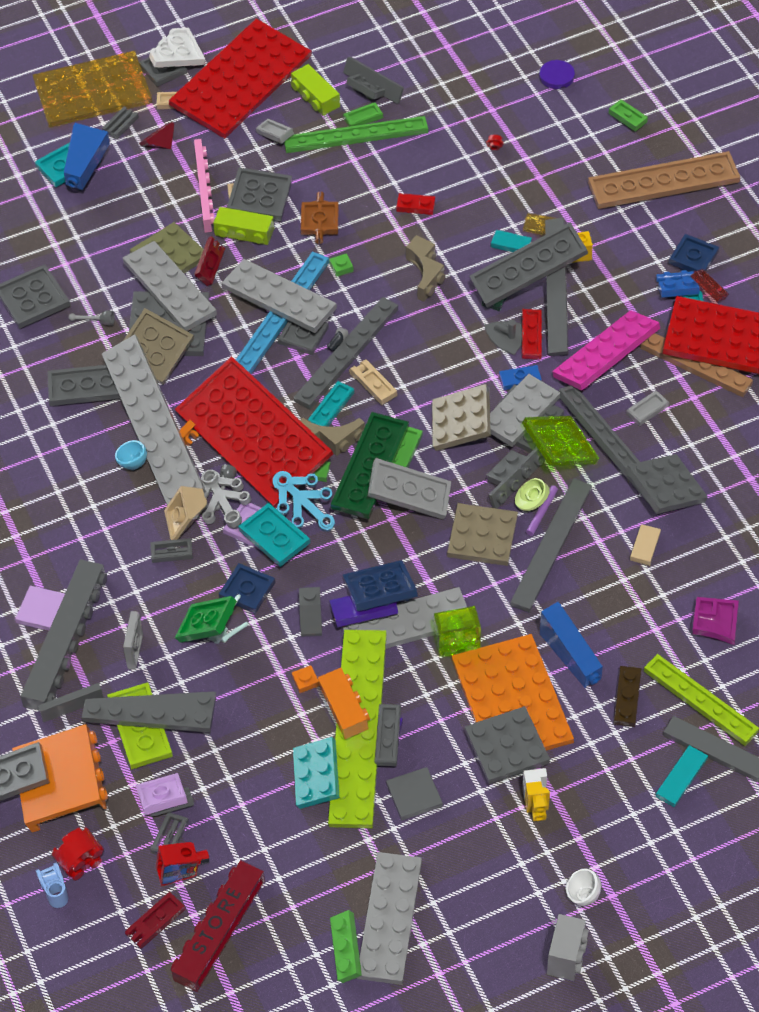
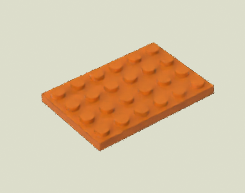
M532 634L451 656L475 723L525 706L546 751L574 743V737Z

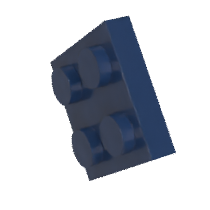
M685 234L670 256L668 264L689 272L694 271L696 275L703 277L718 254L719 247Z
M238 563L219 592V598L228 596L235 598L240 594L241 597L236 606L256 614L274 586L275 578Z

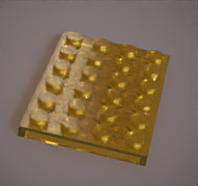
M135 51L32 75L49 128L118 112L124 106L130 109L153 103Z

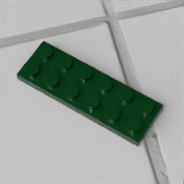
M371 412L332 499L331 509L366 519L370 518L378 500L368 496L373 462L378 458L394 463L409 428V421Z

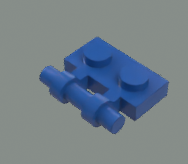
M680 270L678 273H670L668 271L663 272V274H656L661 297L695 295L700 292L694 271Z

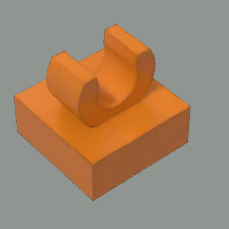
M191 420L179 430L187 446L193 443L188 436H192L194 439L199 436L195 430H191L196 425Z

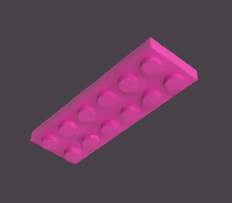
M630 310L552 371L553 377L582 391L658 331L660 323Z

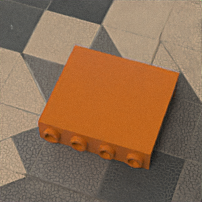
M86 724L12 748L15 751L40 742L43 747L50 783L20 793L24 823L32 833L40 830L39 823L90 806L100 804L103 809H107L105 800L108 799V794L102 785V781L105 778L98 762H101V757L98 749L95 747V744L98 743L97 736Z

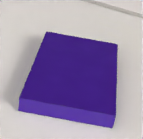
M350 596L329 600L337 627L398 614L396 602L387 606L373 607L366 611H357Z

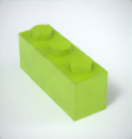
M309 64L291 73L292 88L298 91L303 99L308 101L313 109L322 116L340 107V94Z
M219 207L213 222L216 236L268 245L274 231L273 216Z

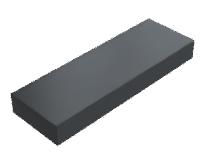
M96 683L40 704L38 707L43 723L83 708L85 699L103 698L100 684Z
M379 704L375 764L377 766H397L401 705Z

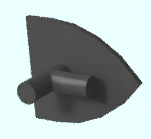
M515 320L484 325L491 342L498 348L512 355L517 353L522 345V324L517 323Z

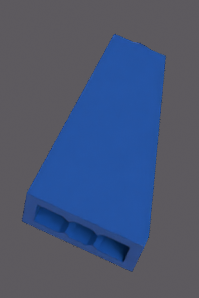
M74 123L64 168L67 186L83 190L110 145L108 131Z
M556 602L541 611V637L584 688L599 682L602 678L603 666L561 604Z

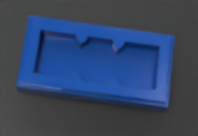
M534 365L499 371L503 390L511 389L514 384L518 385L528 374L542 381L538 366Z

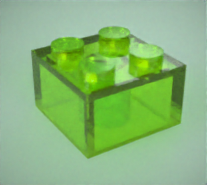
M475 606L434 613V639L439 657H449L480 648L481 625Z

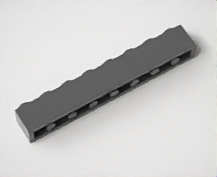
M80 559L20 697L23 707L39 711L38 706L40 704L56 699V691L63 684L65 670L68 671L70 668L71 656L78 649L80 636L84 635L86 621L92 616L94 602L99 600L100 588L107 581V573H105L103 564Z

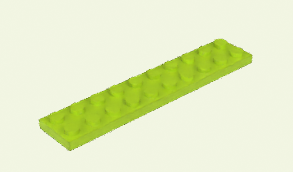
M344 630L341 668L344 674L350 675L353 682L351 688L353 692H358L361 698V703L359 704L362 709L366 708L370 720L367 721L368 730L344 739L336 723L335 740L340 798L330 800L329 827L373 828L377 780L375 753L379 704H382L386 630Z

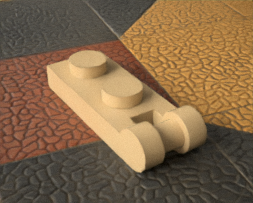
M366 359L360 362L359 366H353L349 369L351 376L357 379L381 405L397 396V390Z

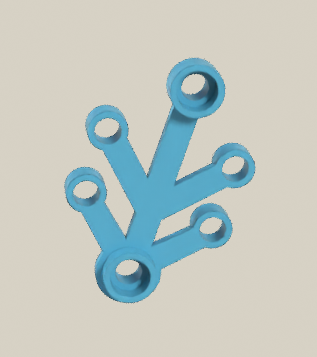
M286 471L277 472L273 477V485L279 490L277 510L282 515H286L289 512V505L287 503L288 491L293 496L294 517L292 518V523L294 524L296 519H300L302 522L300 525L294 524L298 529L304 525L302 517L303 506L318 520V526L322 531H331L335 524L334 518L329 514H323L309 499L328 501L332 498V490L324 487L321 490L299 491L294 485L314 487L318 482L317 476L315 474H308L306 477H292ZM312 477L315 479V482L309 483L308 479ZM285 478L287 481L282 484L279 482V479ZM324 491H328L330 495L328 497H324L322 493ZM280 506H286V511H281L279 509ZM329 519L330 524L325 525L323 520Z

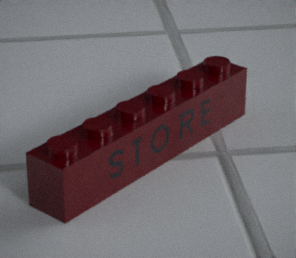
M242 860L239 861L237 866L232 867L228 875V881L225 885L222 884L220 886L215 902L209 904L205 918L197 923L192 939L186 941L183 946L182 955L179 959L176 958L171 966L173 981L195 992H198L265 882L263 870Z

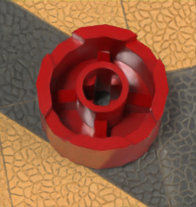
M85 827L83 831L77 828L61 839L64 843L59 849L54 847L52 851V857L68 877L78 880L89 867L94 869L102 862L100 857L103 854L104 848L90 830Z

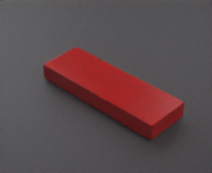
M522 309V359L541 360L542 310Z

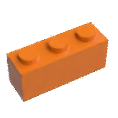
M338 668L318 677L320 689L344 739L368 730L367 721L370 720L366 708L362 709L359 704L361 703V698L358 692H353L351 688L353 682L350 675L344 674L342 668Z

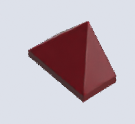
M173 121L163 125L139 142L140 146L171 149L174 132Z

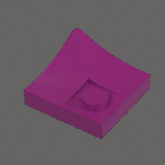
M697 597L692 634L715 638L735 645L739 600Z

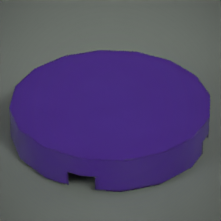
M551 60L541 66L539 77L544 86L551 89H561V87L565 86L566 88L573 83L575 71L571 64L565 61Z

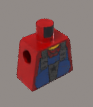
M192 842L158 846L156 870L161 886L195 877L198 865L209 863L208 851L196 852Z

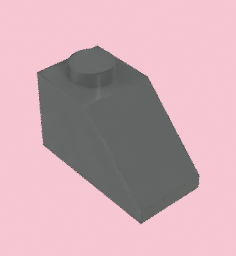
M320 587L299 588L301 637L322 636Z

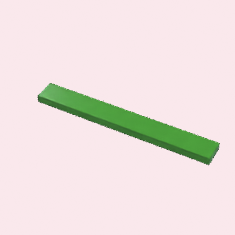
M425 116L294 134L284 141L286 153L426 134L428 133V126Z

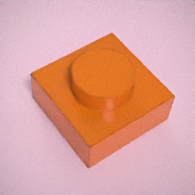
M311 665L291 672L299 693L319 687L317 676Z

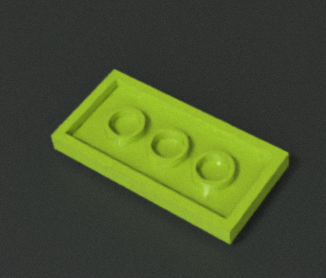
M147 682L108 694L107 697L152 695V692ZM117 725L131 769L173 757L164 729Z

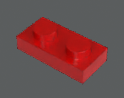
M399 193L396 210L397 212L433 215L435 196Z

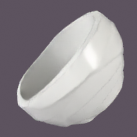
M580 869L576 871L566 884L568 898L579 906H587L594 903L601 892V880L592 870Z

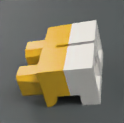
M546 768L526 770L523 775L522 790L526 812H532L533 821L546 820V810L549 809L550 791L546 788Z

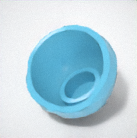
M132 440L124 443L117 449L115 458L121 467L135 470L146 462L147 450L143 443Z

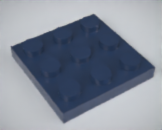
M403 560L343 574L344 583L357 611H366L381 605L387 606L393 602L407 601L418 596L417 589Z

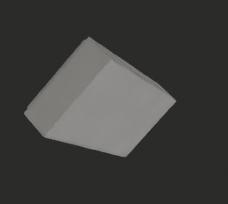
M270 119L265 120L256 128L257 134L281 144L294 134L292 128Z
M654 391L627 409L626 414L637 425L641 426L669 407V402L659 392Z

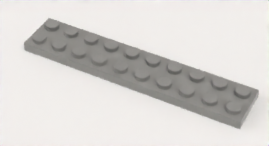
M134 334L103 352L102 356L137 437L146 447L147 460L167 505L181 486L203 489V492L206 491L138 337Z

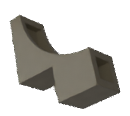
M416 235L406 246V260L412 262L422 274V280L417 286L418 299L424 302L429 296L433 295L435 288L443 283L445 279L444 265L434 261L436 258L435 244Z
M304 417L300 420L333 451L335 456L347 451L352 444L359 441L365 427V422L360 418L352 423L337 427L320 426L311 423Z

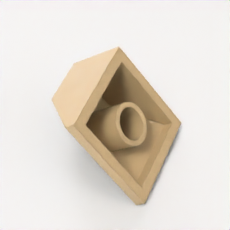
M181 486L165 508L164 512L171 540L179 539L206 508L207 500L203 489Z

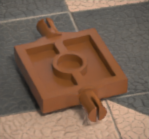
M317 192V201L302 202L301 235H316L315 242L319 244L320 238L321 244L323 243V235L338 234L339 202L325 201L324 193L321 192L320 197V192Z

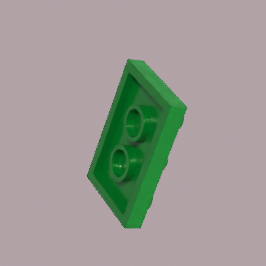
M232 596L191 604L175 638L181 643L221 635L226 628L225 625L234 611L233 608L237 600Z

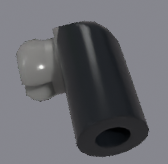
M340 327L336 330V335L327 345L333 352L349 335L347 329Z

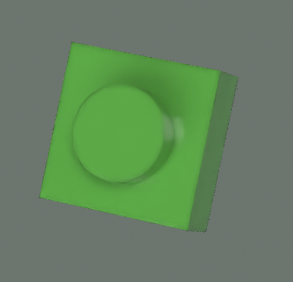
M347 253L329 259V264L336 277L354 271Z

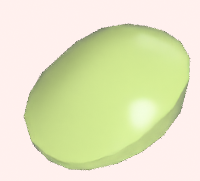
M538 478L527 481L519 488L516 494V506L523 511H530L541 506L550 493L548 485Z

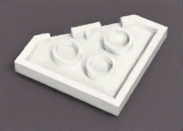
M172 28L169 31V35L167 37L164 36L158 43V46L153 48L149 54L154 68L205 64V57L189 28Z

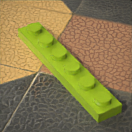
M659 654L644 667V672L744 746L759 732V727Z

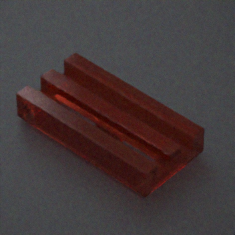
M703 269L695 271L690 276L717 302L728 297L729 293Z

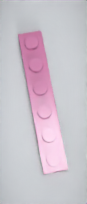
M196 139L194 144L204 231L206 233L212 232L211 224L214 222V213H210V211L213 210L212 199L208 200V197H212L211 186H207L210 183L209 172L205 173V170H208V161L203 158L207 157L206 146H202L201 139Z

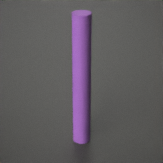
M556 486L550 487L548 498L539 507L526 530L529 536L534 535L558 491Z

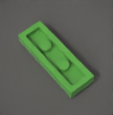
M349 910L330 918L337 978L342 983L362 976L354 913Z

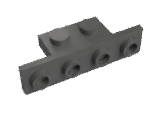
M352 57L347 58L343 73L350 76L347 78L346 84L350 85L353 90L362 92L369 99L384 96L397 104L400 103L404 90L403 86Z
M539 444L528 456L511 450L486 475L488 481L498 485L489 494L493 508L497 509L544 463L546 458L542 445Z

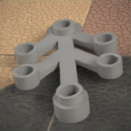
M214 470L205 471L201 476L202 483L206 489L204 496L207 499L211 489L214 494L209 505L208 503L206 505V511L202 514L204 522L212 524L215 521L214 512L218 503H220L225 512L224 520L226 524L231 528H237L242 522V517L239 511L231 508L227 499L239 500L242 505H247L251 502L250 494L247 491L238 492L244 487L240 478L220 477V474ZM219 485L231 486L233 491L223 490Z

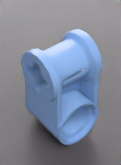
M53 863V866L41 871L39 869L36 870L49 904L54 908L65 906L69 898L58 863Z

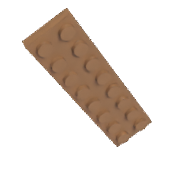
M729 151L588 177V184L598 209L740 182V175Z

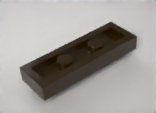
M620 666L614 725L635 727L641 668Z

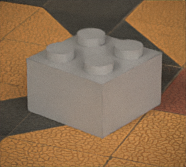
M562 914L558 915L548 955L547 975L574 981L576 973L580 974L583 954L586 951L589 930L585 929L586 920Z

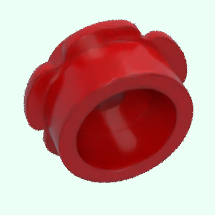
M490 135L486 144L491 150H499L504 145V142L500 135Z

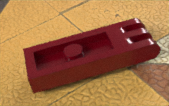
M212 236L207 239L194 273L206 286L213 283L225 250L224 246H219L220 243L218 241L214 242L215 238Z
M169 891L125 931V935L127 937L132 936L131 940L134 943L139 941L137 946L142 949L186 910L185 905Z

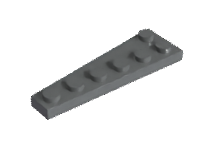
M212 691L85 699L82 721L210 733L217 695L216 692Z

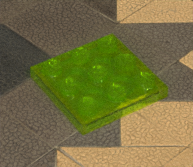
M572 416L525 417L522 421L527 433L549 466L596 464L599 460L598 455Z

